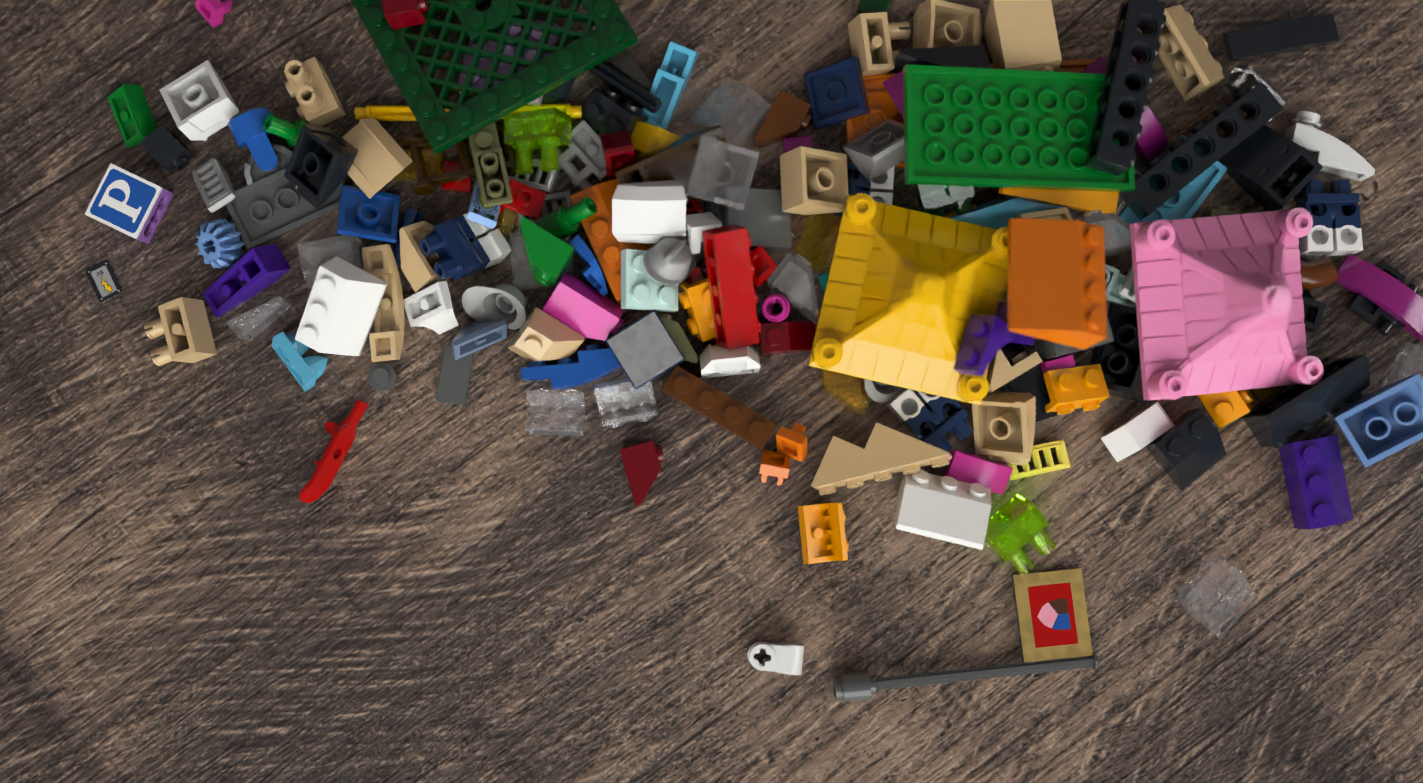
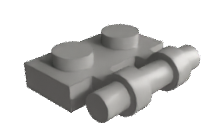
M584 120L562 138L569 147L564 153L557 146L553 147L548 153L555 160L554 164L559 166V170L563 169L572 179L571 183L576 189L580 188L583 191L592 187L593 185L588 179L593 174L600 182L607 178L600 137ZM576 156L586 165L581 171L571 162Z

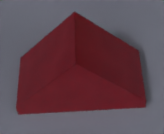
M628 130L600 135L607 178L616 177L614 170L635 158L634 147Z

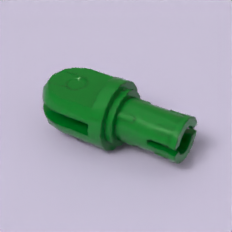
M268 114L264 120L263 129L265 132L285 138L287 145L295 148L303 124L309 123L299 119L289 122L273 114Z
M585 197L570 208L561 206L542 219L540 227L563 240L578 230L581 221L596 214L597 207L591 198Z

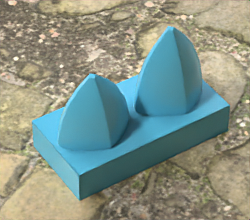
M282 331L273 337L272 347L306 392L315 386L316 380L326 369L328 359L322 356L302 358L301 356L310 347L295 340L297 332L285 335Z

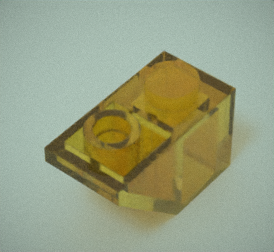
M821 369L824 392L856 416L865 414L864 408H868L869 403L866 391L861 390L860 380L864 379Z

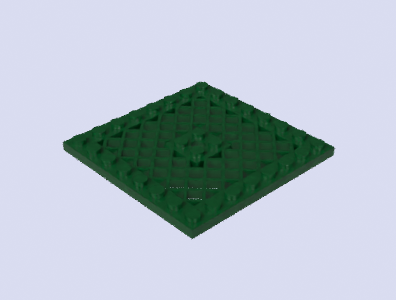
M351 0L436 155L638 42L635 33L615 0H571L573 1L571 10L559 8L561 0H553L551 6L540 4L541 0H533L532 2L524 0H449L450 4L440 2L441 0H427L429 6L426 15L427 23L419 24L422 25L420 35L410 34L412 26L402 28L401 30H393L384 17L382 0ZM484 1L491 2L489 9L485 11L478 10L480 3ZM581 3L588 14L578 12ZM520 9L529 10L526 20L521 19L523 15ZM437 10L447 12L444 22L434 20ZM537 12L548 15L546 24L534 22ZM455 15L458 16L463 26L453 24ZM556 16L567 19L565 28L553 26ZM575 21L587 23L584 33L572 30ZM512 26L523 28L520 38L509 36ZM431 28L441 30L438 40L428 38ZM503 29L501 34L496 33L497 31ZM531 30L543 32L539 43L528 40ZM450 32L460 34L457 44L447 42ZM550 34L561 37L559 47L547 45ZM468 36L473 44L477 43L476 48L465 46ZM569 39L575 40L574 42L568 44ZM487 40L498 42L495 52L484 50ZM407 42L416 43L414 52H412ZM506 44L517 46L514 57L503 54ZM425 46L435 48L432 58L422 56ZM525 48L537 50L533 61L522 59ZM443 50L454 52L451 62L440 60ZM544 53L550 54L547 57L543 58ZM462 54L473 56L470 66L459 64ZM481 58L492 60L489 71L478 68ZM500 62L511 65L508 75L497 73ZM419 64L429 66L426 75ZM519 67H524V68H525V69L521 70L520 72H518ZM437 68L448 70L445 80L434 78ZM456 72L467 74L464 85L453 83ZM475 76L486 78L483 89L472 87ZM494 80L500 81V83L492 87ZM432 86L442 88L439 98ZM450 90L461 92L457 103L447 101ZM469 95L475 96L467 101Z

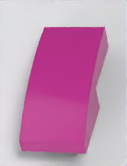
M953 450L952 459L949 461L944 476L970 484L978 483L984 487L991 488L993 493L1004 494L1013 470L1012 467L1007 464L983 459L976 454Z

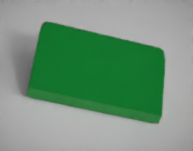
M123 84L107 96L126 148L140 145V142L157 128L140 85Z

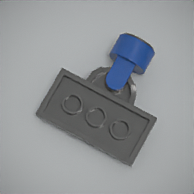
M255 106L232 116L228 122L238 147H248L252 154L247 163H245L244 175L248 185L234 191L235 199L226 204L238 232H242L240 236L247 250L258 247L338 210L341 187L345 185L344 181H342L330 198L317 209L298 194L284 176L293 151L284 146L271 144L269 138L273 137L274 134L265 132L263 129L264 120L271 113L269 108L264 106Z

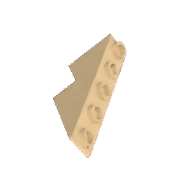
M876 422L865 449L833 436L811 486L819 490V495H828L835 493L837 487L847 485V488H856L863 486L866 480L875 478L876 482L891 479L892 474L902 471L904 475L921 471L920 467L932 465L933 468L946 466L949 464L952 456L947 451Z

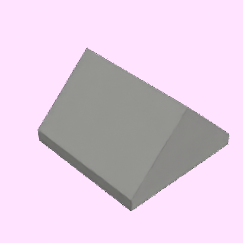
M888 119L843 146L845 153L868 182L904 161V123Z

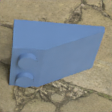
M1419 373L1362 395L1359 399L1338 407V411L1331 415L1358 461L1365 468L1423 439V379Z

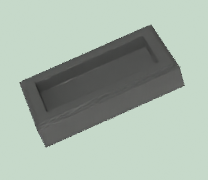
M445 345L436 401L466 406L475 352L455 360L452 345Z

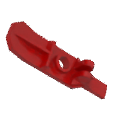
M357 400L350 415L340 424L331 421L325 424V431L331 434L333 438L326 446L321 461H314L317 468L311 480L299 492L300 501L311 503L319 499L330 487L355 439L356 427L368 406L367 403Z

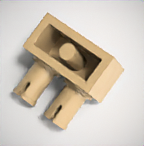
M887 12L860 13L848 23L852 57L856 56L859 58L862 77L887 74L895 68L899 50L892 51L891 40L909 39L911 29L904 30L906 27H910L908 21L888 23Z
M312 57L302 63L297 60H291L285 65L284 73L288 81L284 82L290 96L292 98L296 97L300 105L296 107V110L302 121L312 125L323 126L346 115L323 65L316 57Z
M180 297L159 305L158 309L161 318L146 322L144 325V329L153 328L145 331L150 339H157L162 335L166 337L167 345L151 351V356L160 355L152 358L153 362L159 367L172 361L195 363L217 355L203 300Z

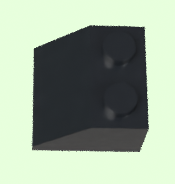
M1200 408L1185 412L1173 422L1174 426L1145 446L1180 490H1184L1227 455L1219 431Z

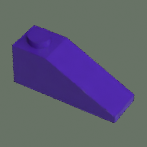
M277 244L255 247L207 288L202 295L215 317H221L274 284L291 267Z

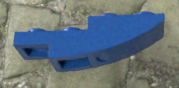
M601 344L584 346L585 351H578L579 363H574L573 358L557 360V365L547 366L545 361L528 362V367L521 368V375L524 381L551 379L552 389L560 390L601 379L613 373L621 366L610 348L602 349Z

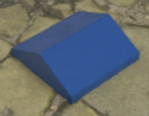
M342 185L337 215V233L396 243L400 195L378 191L369 199L360 188Z

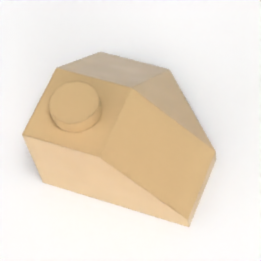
M426 221L411 224L399 230L401 270L415 293L437 282L448 279L440 280L434 271L435 263L441 260L439 255L434 253L426 256L419 246L422 239L434 229V225Z
M535 307L507 348L530 362L571 358L585 337Z

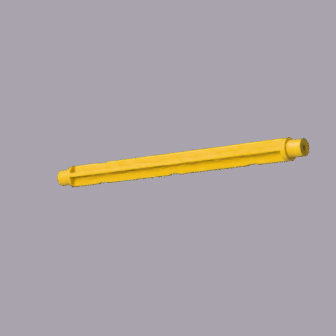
M571 103L541 104L540 107L526 104L499 120H571V118L582 117V105H571ZM366 105V107H355L356 120L375 118L377 121H417L409 105Z

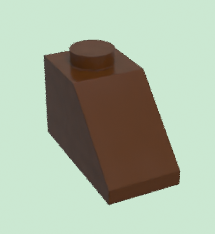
M780 89L754 139V147L759 149L782 142V138L797 136L800 129L805 131L812 119V115L808 114L811 104Z

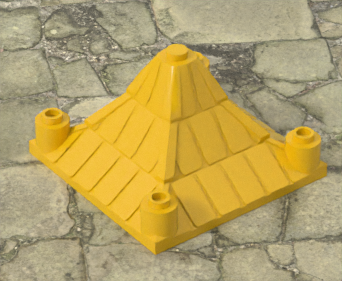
M865 193L847 195L808 366L981 405L982 399L989 390V383L986 378L988 367L984 376L960 374L953 367L971 314L995 315L999 302H1004L1008 284V227L993 229L876 202Z

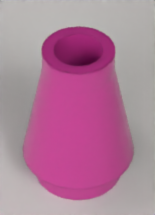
M771 294L762 303V313L771 322H781L790 314V303L781 294ZM781 305L783 311L777 314L776 309Z

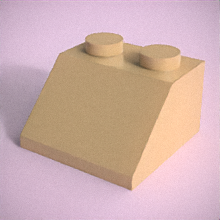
M800 146L780 155L782 212L812 215L844 211L846 197L849 195L847 154Z

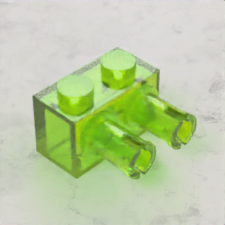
M547 108L508 114L504 117V143L515 149L516 174L528 175L534 173L533 149L541 148L540 170L546 172L559 170L558 146L571 144L570 115L556 108Z
M1016 494L988 521L985 545L1003 561L1007 562L1009 560L1020 575L1029 572L1024 565H1027L1031 570L1034 567V562L1022 550L1029 541L1032 542L1042 556L1051 553L1046 548L1047 545L1052 551L1056 547L1054 541L1043 530L1049 524L1034 503L1020 494Z

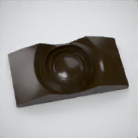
M720 125L684 135L672 144L658 150L640 154L614 170L619 184L677 180L684 186L687 201L739 179Z

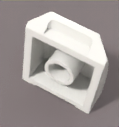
M209 60L160 89L177 127L190 140L206 141L207 137L227 126L229 119L239 112L229 91Z
M677 180L618 184L612 198V234L618 242L657 244L666 237L685 239L687 198L684 186Z
M709 344L700 355L702 378L759 373L760 370L758 352L751 345L727 350L718 345Z

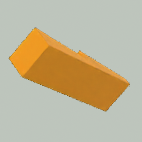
M999 187L998 192L1012 197L1046 205L1054 204L1100 216H1115L1119 192Z

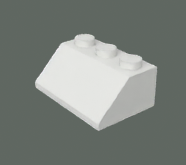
M337 256L319 267L295 340L319 353L360 356L387 283Z
M924 470L903 475L897 493L896 529L982 550L992 505L991 488L984 487L978 483L970 484L958 481L949 476L942 477L929 474Z

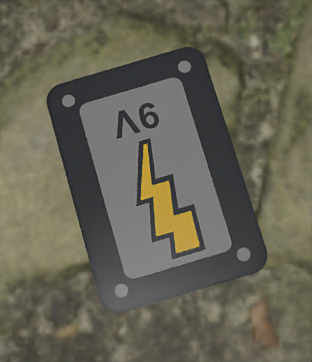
M108 260L86 270L87 277L99 302H104L122 293V288Z

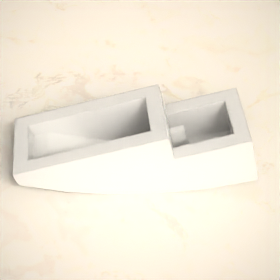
M1295 123L1285 129V137L1303 147L1323 166L1319 172L1357 181H1363L1374 175L1375 169L1360 154L1334 136L1300 123Z

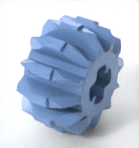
M226 219L211 220L200 225V229L195 232L198 241L194 244L199 247L198 255L204 256V264H211L213 268L232 266L239 261V258L244 255L241 247L245 243L240 240L242 232H237L235 223H229Z

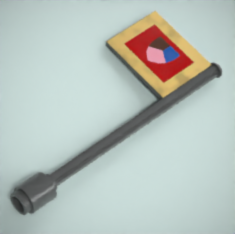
M1081 568L1012 575L1023 662L875 678L874 675L869 676L868 670L839 673V676L833 677L835 700H842L843 702L871 700V693H876V690L1090 667L1094 670L1097 669L1099 658L1092 652Z

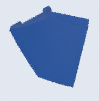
M577 234L569 243L574 248V252L588 265L581 273L601 295L605 296L608 291L601 268L588 246Z

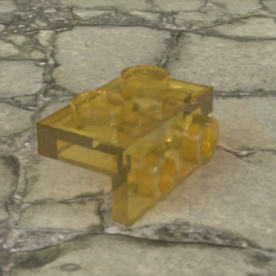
M828 213L809 215L805 221V228L800 241L795 246L793 259L805 268L829 274L842 217Z

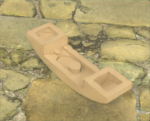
M388 244L363 247V270L387 283L374 318L375 333L369 334L371 361L400 360L404 340L405 315L403 291L397 263Z

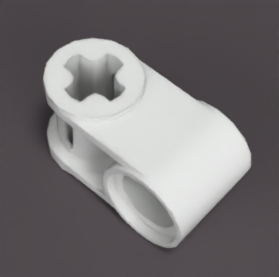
M755 642L749 647L747 652L748 660L757 670L788 675H802L804 645L786 642ZM760 649H764V652L769 655L768 658H763L762 663H759L758 659L754 657V654L760 653Z

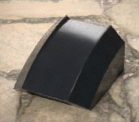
M303 124L284 176L295 191L317 209L330 198L344 180L359 149L350 145L337 134L338 132L323 126Z

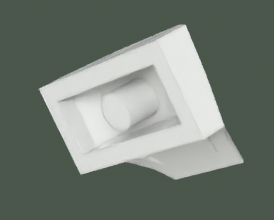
M447 281L437 282L404 299V307L410 327H427L438 334H442L459 326L453 311Z

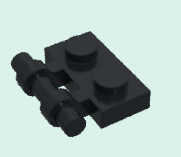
M1384 261L1377 262L1375 265L1402 283L1406 279V276ZM1411 283L1407 286L1415 293H1418L1420 290L1418 286ZM1361 293L1355 294L1346 306V309L1367 324H1373L1380 318L1382 323L1377 328V332L1381 335L1387 336L1392 328H1397L1400 324L1399 320Z

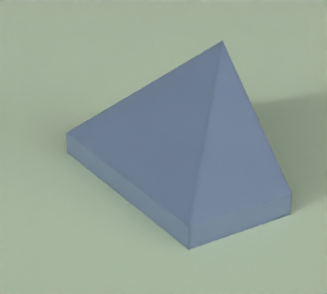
M505 319L466 323L452 340L454 359L458 360L506 339L507 323Z

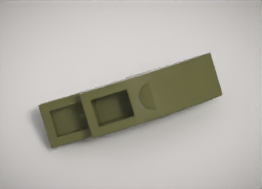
M494 122L468 137L483 207L513 203L502 148L500 147Z

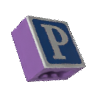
M110 163L101 178V183L96 193L89 201L85 215L149 244L174 194Z

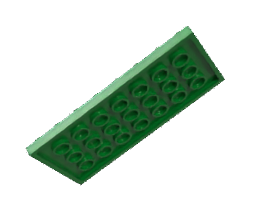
M905 65L903 68L905 184L1129 192L1135 189L1134 165L1119 176L1085 167L1105 74ZM1125 82L1127 88L1131 90L1130 85ZM1119 109V113L1125 118L1124 112ZM1113 136V141L1119 146L1118 139Z

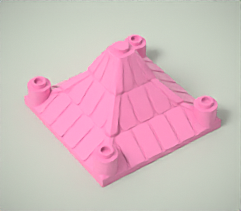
M1294 208L1281 211L1177 220H1156L1129 224L1143 400H1175L1181 396L1293 384L1312 385L1321 380L1324 371L1323 364L1319 358L1307 355L1302 276L1300 274L1301 263L1298 245L1299 238L1306 236L1313 226L1312 216L1304 208Z

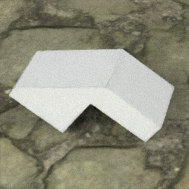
M1157 401L1134 414L1128 422L1104 434L1101 440L1118 462L1144 448L1171 429L1174 424Z

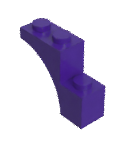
M999 302L995 315L971 314L953 369L960 374L984 376L992 358L1007 343L1033 345L1035 337L1008 331V302Z

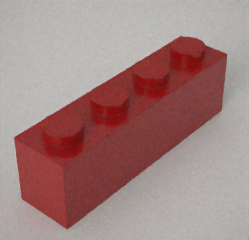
M733 224L703 230L702 235L716 345L731 350L760 343L759 333L761 332V324L756 314L758 297L753 288L752 279L755 270L750 260L749 248L751 247V237L747 228Z

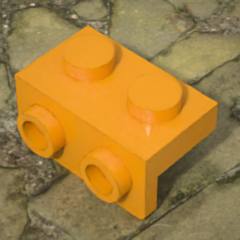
M708 278L690 285L686 282L680 283L682 292L678 293L683 309L688 311L690 319H687L686 323L692 336L695 335L702 342L715 338Z
M1100 364L1049 370L1043 374L1051 401L1045 406L1046 413L1057 412L1058 415L1073 412L1077 408H1083V411L1095 410L1101 406V402L1110 396Z
M1248 389L1197 395L1219 428L1251 412L1252 402L1254 401Z
M834 502L798 506L803 564L848 560L847 552L849 545L844 525L846 516L842 503Z

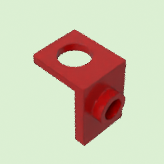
M510 179L509 185L513 203L502 204L499 215L504 208H508L537 220L540 217L546 193Z

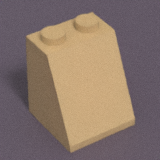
M990 0L983 35L994 68L1058 72L1062 57L1051 0Z

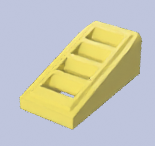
M1063 439L1033 446L1031 456L1035 469L1030 470L1029 463L1022 465L1023 472H1018L1017 465L1007 464L1013 468L1009 480L1070 468ZM1054 447L1055 454L1058 462L1057 464H1054L1050 448ZM1040 450H1043L1046 462L1044 467H1042L1038 452Z

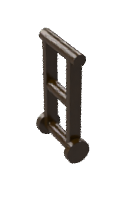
M507 119L499 120L496 129L498 136H501L507 160L505 161L506 171H509L510 175L520 174L521 169L509 121ZM420 133L408 134L402 138V145L404 148L410 149L417 180L412 186L414 194L427 195L436 190V185L476 177L468 149V137L456 143L462 170L427 176L422 150L432 148L428 140Z

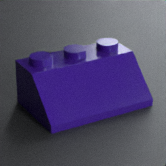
M1337 434L1291 441L1279 447L1294 528L1315 529L1338 525L1353 519Z

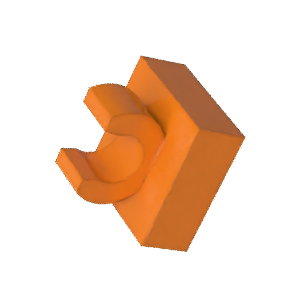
M795 423L791 430L781 426L776 434L777 452L803 462L808 454L807 436L803 435L806 426Z
M762 450L759 474H762L761 481L766 483L768 475L777 477V485L780 486L783 483V478L788 479L790 457L778 452Z

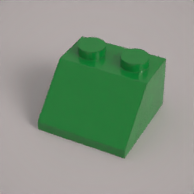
M522 217L520 221V234L529 271L533 274L532 279L544 287H547L549 284L555 288L573 259L574 248L525 217Z

